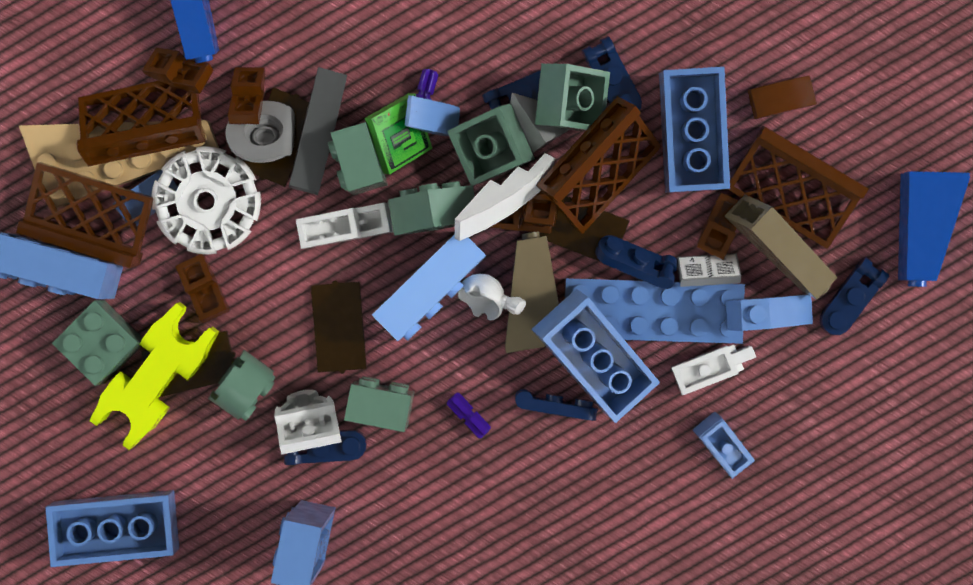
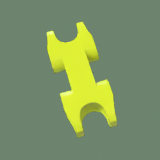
M181 302L176 303L162 318L153 323L139 344L150 352L149 356L132 379L122 371L112 379L100 395L96 409L90 418V422L97 426L106 420L112 411H120L126 414L130 420L131 429L122 445L128 450L132 449L148 432L153 430L170 407L162 402L159 397L178 373L189 381L207 359L219 333L212 326L204 331L196 342L185 340L178 330V323L187 308Z

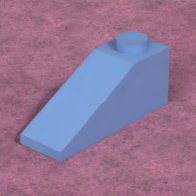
M807 294L726 300L728 330L748 331L813 324L811 296Z

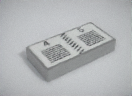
M737 253L726 254L724 260L714 255L677 257L680 287L735 284L741 282Z

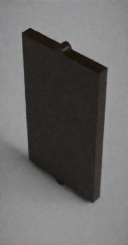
M273 87L268 101H275L290 106L295 113V139L292 154L266 163H255L244 159L243 161L249 166L253 174L259 176L261 181L267 179L286 187L293 170L309 102L300 99L298 94L291 95Z
M566 196L562 201L563 203L572 202V198ZM588 206L579 207V222L587 214ZM559 210L551 233H540V237L547 236L548 242L600 261L595 254V248L601 238L612 235L623 239L630 221L603 211L591 226L581 234Z
M335 280L332 284L311 285L318 373L339 371L343 374L346 370L367 369L360 281L338 283Z
M228 331L218 333L207 359L189 381L177 373L160 397L217 384L234 362V357L236 356V353L232 352ZM195 338V339H191V340H187V341L196 342L199 338ZM147 350L141 351L144 361L150 354Z

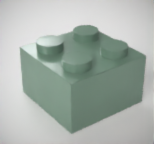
M541 63L535 125L586 131L606 109L610 72L571 64Z
M511 104L498 106L447 131L470 185L473 186L535 159Z
M366 122L330 132L332 141L328 142L332 158L340 163L341 170L337 171V176L342 189L348 190L352 195H358L388 186Z
M460 181L443 183L442 188L437 186V183L419 186L420 192L417 191V188L399 191L400 197L388 200L394 236L455 227V218L475 197L473 185L460 186Z
M94 300L52 344L93 385L97 386L105 384L142 347L139 344L143 337L105 300Z
M362 376V378L351 384L344 421L405 432L409 424L415 391L408 390L409 385L392 382L389 386L380 385V379Z

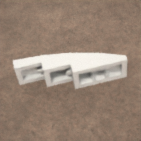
M544 153L529 171L518 166L501 185L490 180L455 218V239L461 241L488 229L513 214L540 192L536 185L554 166L555 158Z
M385 202L296 219L301 249L393 233L389 203Z

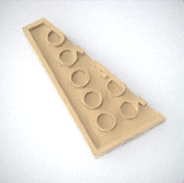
M201 120L206 138L204 143L88 167L77 150V140H80L79 124L19 126L34 169L37 162H42L116 186H121L161 170L169 159L182 151H185V153L191 152L200 146L219 148L210 121ZM161 121L147 122L146 124L153 125L158 124ZM124 122L117 131L129 130L135 124ZM97 125L89 134V138L100 136L105 130ZM44 171L42 183L47 192L59 186V183L54 174ZM63 177L65 182L70 180L68 178ZM75 181L68 185L76 201L88 195L81 182ZM91 186L93 191L98 189L97 187ZM62 189L50 195L57 209L70 204Z

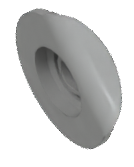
M263 101L259 124H229L228 121L225 134L229 148L238 157L255 163L272 162L291 155L295 139V113L293 109L279 102Z

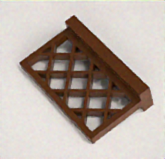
M154 81L78 97L80 140H77V150L89 167L204 143L206 138L201 122L199 93L188 91L181 98L174 94L178 88L160 81ZM158 91L161 93V96L153 104L144 100L152 92ZM129 97L132 99L124 110L115 106L123 98ZM170 98L177 102V104L167 113L160 108ZM99 103L103 105L95 116L90 115L87 111V106ZM140 104L148 108L140 119L131 115ZM185 107L193 112L191 117L176 118ZM112 110L119 116L109 126L102 122V120ZM155 113L164 118L158 124H146ZM126 119L135 124L129 130L117 131ZM97 125L105 130L102 135L89 138V134Z
M618 96L536 185L543 194L551 199L581 234L591 226L662 147L640 118L641 112L636 105ZM634 122L632 135L624 136V132ZM647 140L650 145L642 154H638L639 141ZM631 142L629 155L621 156L622 144ZM614 144L612 157L604 158V154ZM628 162L627 170L622 176H618L619 163ZM611 164L609 177L601 178L602 165ZM594 166L592 179L583 180L584 176ZM608 184L607 192L603 197L598 198L599 185ZM591 186L589 199L580 200L582 187ZM574 189L572 202L563 203L562 200ZM588 206L587 214L579 222V207Z
M762 126L756 135V139L732 175L730 189L728 190L741 198L744 195L750 196L757 193L759 201L763 202L761 192L778 188L782 204L772 207L775 210L783 208L784 216L780 215L793 229L828 249L859 200L864 198L869 188L767 127ZM759 145L770 151L772 164L755 167L753 155ZM775 155L784 159V161L776 162ZM750 161L752 169L744 170ZM788 163L794 165L798 179L781 183L777 166ZM773 167L777 184L760 188L756 171ZM801 170L810 176L802 178ZM753 172L756 189L743 192L734 186L741 175ZM812 179L821 181L823 194L807 198L803 181ZM799 183L803 199L786 203L782 187ZM826 185L836 191L828 193ZM842 194L851 199L844 211L832 213L829 197ZM825 198L828 214L811 218L808 202ZM804 203L807 220L798 222L790 220L787 207ZM840 216L837 222L835 223L833 217ZM829 219L832 230L824 240L815 235L813 222ZM809 224L810 231L800 225Z
M37 162L24 218L18 222L16 233L126 268H133L141 263L143 253L140 251L152 208L153 197L49 164ZM44 171L54 174L59 183V186L47 192L42 183ZM63 177L68 178L70 180L65 182ZM75 181L81 182L88 195L77 201L68 188V185ZM91 186L97 187L98 189L93 191ZM62 189L70 205L58 211L50 195ZM103 190L111 192L116 201V204L105 210L96 194ZM120 195L125 196L127 198L122 200ZM91 198L99 213L86 219L78 204ZM43 199L52 212V215L45 219L34 215L36 204ZM132 199L144 202L141 215L134 219L124 204ZM119 207L127 222L115 229L106 213ZM73 208L81 223L75 227L67 226L60 214ZM99 217L102 218L109 230L103 236L95 235L89 225L90 222ZM130 226L135 235L133 246L124 244L117 232ZM84 227L85 231L79 230V228ZM112 235L114 240L108 239L107 237Z

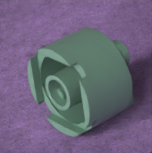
M243 350L241 356L234 360L218 382L220 386L216 391L213 390L208 399L237 420L242 418L247 421L256 409L257 397L259 395L265 397L274 385V371Z

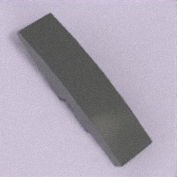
M318 67L288 188L318 195L329 154L328 142L332 141L330 132L335 130L347 79L346 74Z

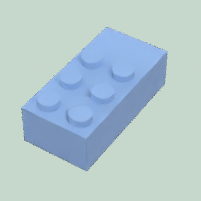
M454 234L372 316L397 341L403 337L408 341L422 328L418 322L425 316L431 319L443 307L439 302L446 295L450 298L454 297L464 286L461 281L486 255L469 237L458 241L455 239Z

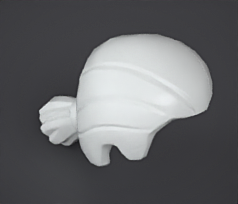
M473 274L462 281L464 286L458 291V298L468 304L475 317L485 313L490 321L497 319L503 309L518 315L526 306L524 299L504 295L500 282L488 274Z

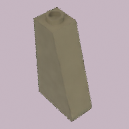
M744 195L725 215V218L805 294L818 299L830 289L831 284L837 279V276L772 206Z
M539 231L522 234V240L516 242L510 297L524 299L526 306L518 315L508 313L505 340L506 353L545 347L544 343L531 329L559 305L547 236L540 237Z

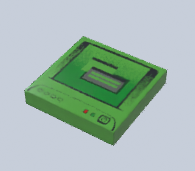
M408 93L365 118L383 174H392L432 149L428 132L405 126L408 96H416L415 93Z

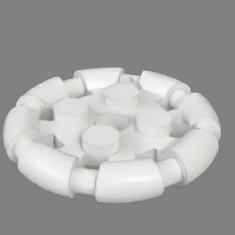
M200 146L196 147L194 151L187 153L182 151L176 154L161 168L163 172L158 181H154L152 187V210L155 209L159 220L156 223L159 229L175 245L179 243L187 248L186 251L210 255L217 254V250L224 248L230 250L236 247L252 232L249 229L254 220H258L260 214L261 194L260 191L257 192L254 180L257 179L253 172L238 156L235 159L226 154L224 149ZM200 162L202 171L192 174L190 164ZM219 164L229 168L226 177L215 172ZM173 178L182 181L177 191L169 187ZM242 184L246 195L237 198L236 190L233 186ZM202 192H209L214 196L215 203L211 209H203L199 206L198 196ZM176 203L179 215L170 217L167 206ZM235 210L244 214L239 224L230 220ZM186 225L197 230L193 237L183 232ZM221 228L223 237L213 239L210 230Z

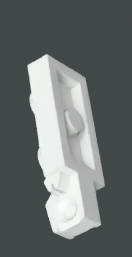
M732 344L674 365L671 369L681 395H686L739 374V371L744 370L742 363L756 358L753 347L750 345L736 350L735 345Z

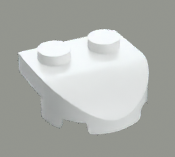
M316 390L297 391L288 395L287 402L281 407H276L274 416L281 454L342 442L335 405L330 396L327 398L319 396Z

